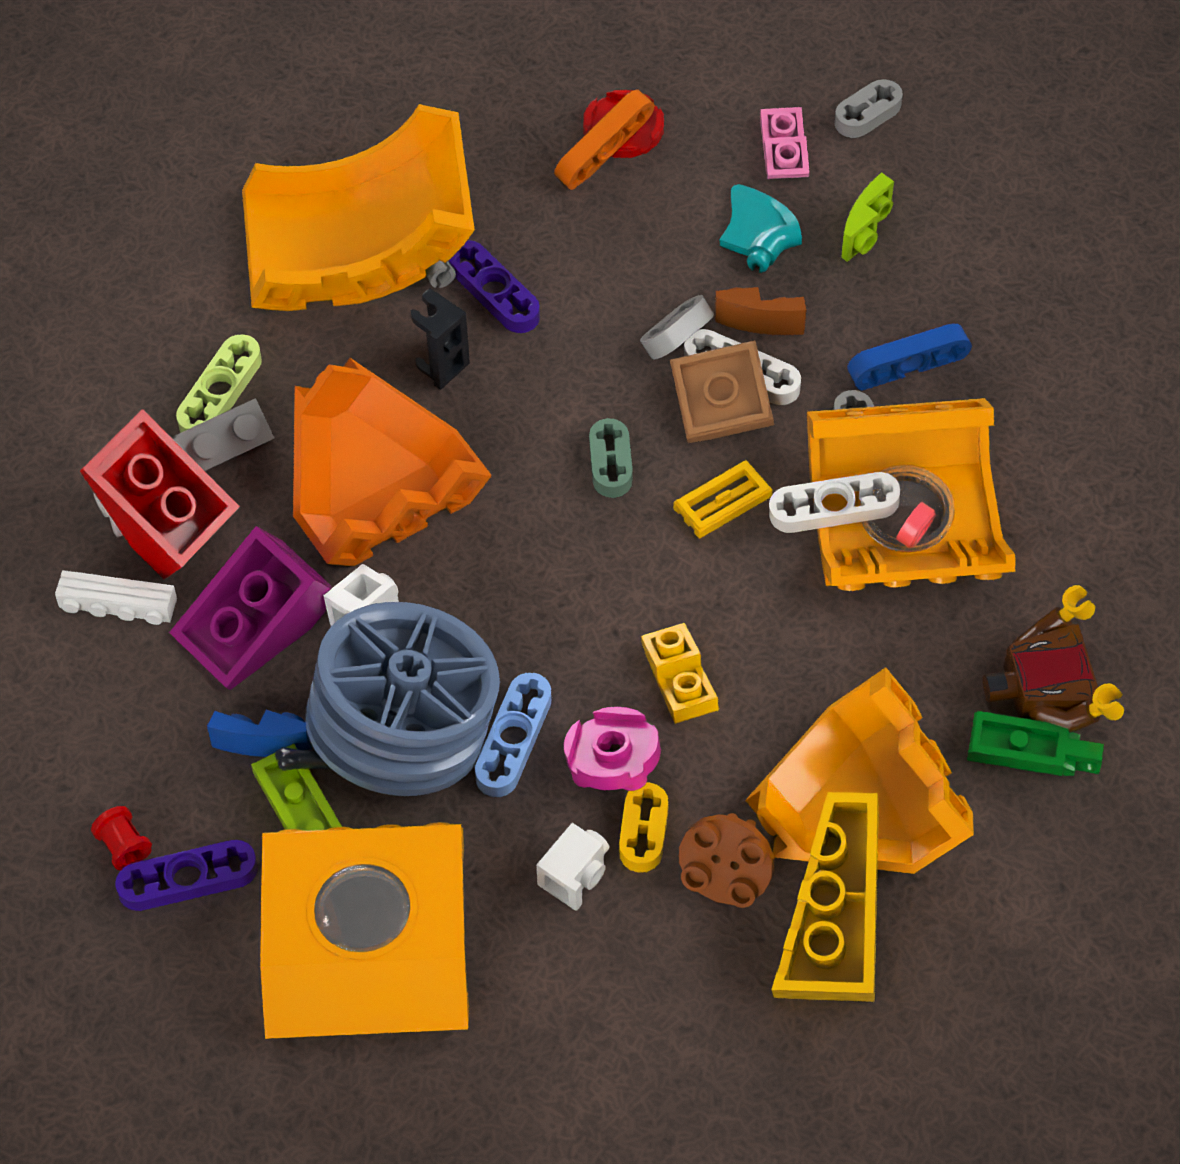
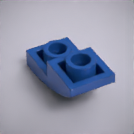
M266 710L259 725H257L251 719L241 714L227 715L214 711L207 725L212 747L227 752L267 757L276 753L279 748L288 747L292 744H295L297 750H312L313 747L307 733L306 722L301 717L288 712L278 714Z

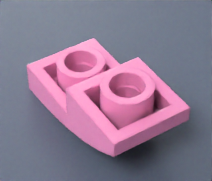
M802 107L761 109L760 124L767 179L809 177L806 136H804Z

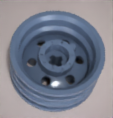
M408 602L375 603L355 609L337 620L327 631L321 642L305 714L309 739L315 751L332 770L346 780L365 789L388 795L418 796L448 788L460 781L472 770L481 753L499 692L500 678L496 660L487 644L473 629L441 610Z

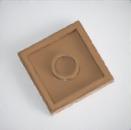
M755 340L670 360L688 443L711 440L774 425Z

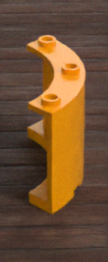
M421 104L417 106L410 118L397 131L365 151L337 161L307 166H274L255 163L242 189L252 308L294 311L307 309L306 302L332 300L333 306L360 304L387 296L425 278V270L439 260L446 263L459 251L475 230L459 113Z

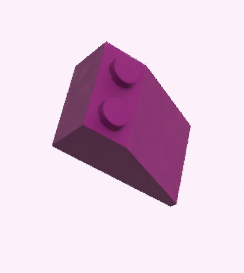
M255 526L169 633L227 689L232 690L307 633L327 610L323 595L333 587L282 540Z

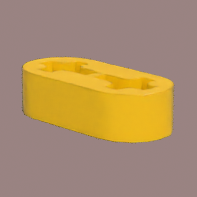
M646 782L642 788L628 791L625 798L619 840L620 859L625 867L638 873L654 869L660 863L663 855L668 817V796L664 789L657 784ZM643 798L653 799L654 807L650 810L649 821L641 820V808L639 805L643 803ZM639 833L647 834V848L650 850H646L644 857L635 856L634 847L637 845Z

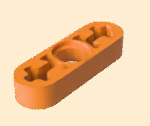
M638 89L628 93L563 156L555 168L554 175L570 190L575 189L591 177L647 122L654 111V103Z

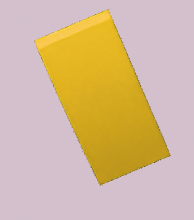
M685 623L641 636L646 657L675 724L719 710L718 697L701 666L700 652Z

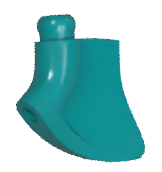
M737 184L731 188L732 217L730 224L719 239L721 247L748 256V267L753 271L757 265L760 267L759 273H763L768 270L769 266L774 264L779 254L784 250L802 245L799 223L794 214L785 205L763 192L744 185Z

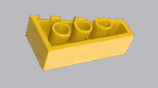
M827 792L811 848L810 859L799 890L797 905L783 947L782 958L771 989L774 998L875 1002L878 793Z

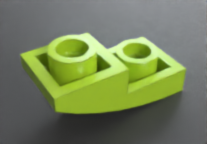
M882 172L863 190L853 205L846 221L841 258L847 262L856 254L861 253L863 255L872 249L878 238L876 233L877 223L885 219L893 207L894 181Z

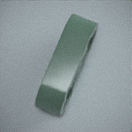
M610 418L599 420L591 427L589 433L592 482L599 494L605 497L616 498L626 494L632 487L633 468L629 432L627 427L619 420ZM604 435H613L614 451H606ZM607 465H616L618 481H609Z

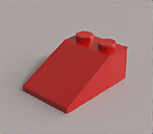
M143 409L80 470L131 548L164 580L182 568L240 507Z

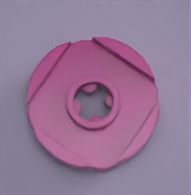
M627 707L602 708L594 711V719L585 722L582 726L580 720L571 726L564 740V753L573 781L579 787H591L599 790L623 788L627 791H635L646 784L647 775L658 764L661 754L658 731L654 725L652 727V725L646 722L645 715L638 710ZM612 744H619V745H620V749L617 750V751H614V752H604V751H603V750H609V749L611 748V745H612Z

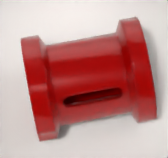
M116 806L103 812L91 826L93 836L99 841L103 840L112 854L113 866L119 871L129 864L144 860L152 852L151 841L149 838L139 834L131 822L133 818L132 813L125 806Z

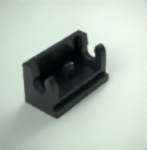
M429 288L422 294V301L427 305L428 317L422 316L415 309L411 310L412 322L426 332L429 364L419 357L415 361L417 368L434 380V386L441 390L470 364L467 318L465 311Z

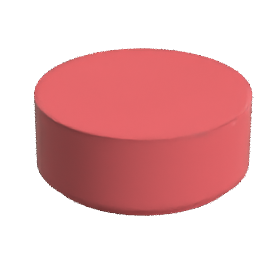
M920 502L902 526L896 540L909 549L911 547L914 548L932 524L936 516L935 510Z

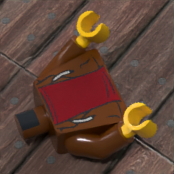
M1074 585L1069 587L1062 598L1064 608L1055 607L1008 646L1004 662L1005 672L983 675V690L987 702L1013 699L1018 718L1048 722L1067 728L1069 732L1078 731L1098 722L1100 715H1104L1112 721L1118 720L1123 716V706L1117 701L1111 702L1121 698L1123 694L1115 685L1110 683L1098 687L1079 624H1072L1071 621L1074 617L1080 620L1089 619L1095 612V605L1090 600L1076 607L1077 602L1088 593L1082 586Z

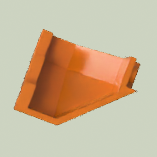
M349 358L343 367L329 364L317 376L312 388L295 386L293 517L327 564L356 566L373 556L371 548L391 537L398 543L428 527L426 519L447 508L450 514L469 505L492 476L455 428L352 358Z

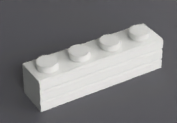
M62 570L55 592L58 606L68 613H77L78 610L89 611L97 617L111 614L117 615L125 621L140 618L154 625H159L162 622H171L177 601L174 585Z

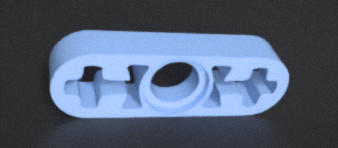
M524 673L517 676L511 682L475 765L476 784L488 796L502 797L511 793L516 788L551 706L550 684L540 674ZM530 689L538 690V697L531 699L527 708L528 715L521 712L523 707L522 694H528ZM516 726L525 730L527 736L518 744H509L501 739V733L508 727ZM500 754L506 756L504 762L506 776L500 775L496 781L489 780L488 771L496 770L500 761Z

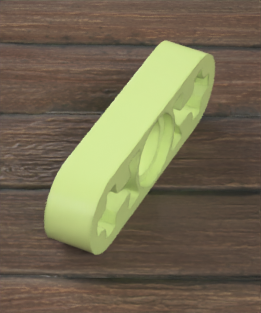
M235 335L228 338L222 344L177 410L176 417L180 432L205 422L197 420L194 424H190L189 417L198 418L203 410L206 421L231 410L261 365L260 347L254 338L248 335ZM244 351H248L249 358L241 356L235 364L233 354L241 355ZM234 364H235L236 373L232 370V368L234 367ZM216 382H226L231 385L230 390L222 395H214L208 392L209 387Z

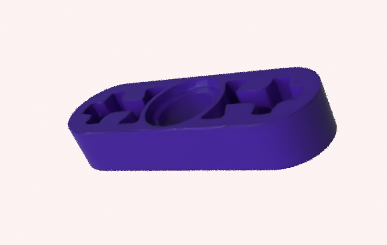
M467 240L459 251L448 260L455 270V278L505 328L515 333H525L533 330L538 325L540 307L537 298L480 243ZM465 257L467 260L475 258V267L479 272L475 275V268L467 261L460 263V258ZM493 281L500 282L505 286L504 290L494 294L484 291L482 287ZM512 304L521 312L528 309V315L523 316L521 313L513 315Z
M229 840L129 864L118 873L115 886L119 899L125 907L135 911H142L243 887L255 878L258 864L255 852L248 843L241 840ZM229 857H239V860L242 862L240 871L231 872L230 867L227 866L229 865ZM206 861H213L216 878L210 879ZM192 866L200 870V878L192 885L181 886L174 882L176 872L183 867ZM164 871V878L168 887L166 890L161 889L158 877L159 872ZM137 878H143V882L147 884L144 886L145 893L141 895H135L133 889H131L134 886L133 880Z

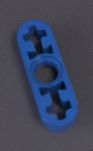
M948 324L864 350L850 360L847 370L857 389L863 391L906 377L905 373L917 369L920 373L964 359L971 351L972 344L961 325Z

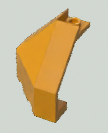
M886 667L831 704L745 800L757 814L764 829L772 836L777 834L773 847L775 858L809 862L811 848L827 792L878 793L877 870L915 874L974 835L973 812L964 796H957L950 788L947 776L952 772L936 742L932 739L929 740L920 729L918 721L923 717L919 709Z

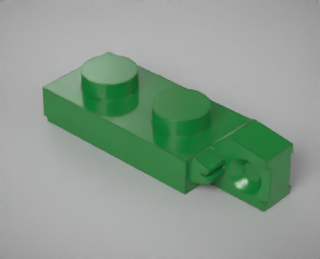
M977 711L974 713L967 761L1062 776V774L1064 776H1074L1075 770L1099 774L1104 744L1080 740V734L1069 732L1067 728L1048 722Z

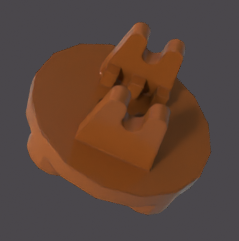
M730 813L727 816L718 814L704 817L690 826L679 846V864L682 869L681 880L683 885L687 889L698 892L718 903L730 904L740 908L752 905L755 899L763 894L774 875L775 857L769 842L755 827L756 822L751 819L745 822L738 818L736 814Z

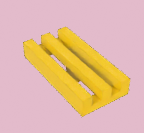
M745 460L674 501L673 509L684 517V522L694 529L695 535L700 539L772 496L773 490L749 462ZM744 476L749 479L736 488L719 494L715 497V500L696 511L690 508ZM754 488H757V489H755L754 491L750 492L749 494H747V495L743 496L742 498L738 499L737 501H735V502L731 503L730 505L726 506L725 508H723V509L719 510L718 512L714 513L713 515L707 517V518L704 519V520H701V519L705 518L706 516L712 514L713 512L717 511L718 509H720V508L724 507L725 505L729 504L730 502H732V501L736 500L737 498L741 497L742 495H744V494L748 493L749 491L753 490Z

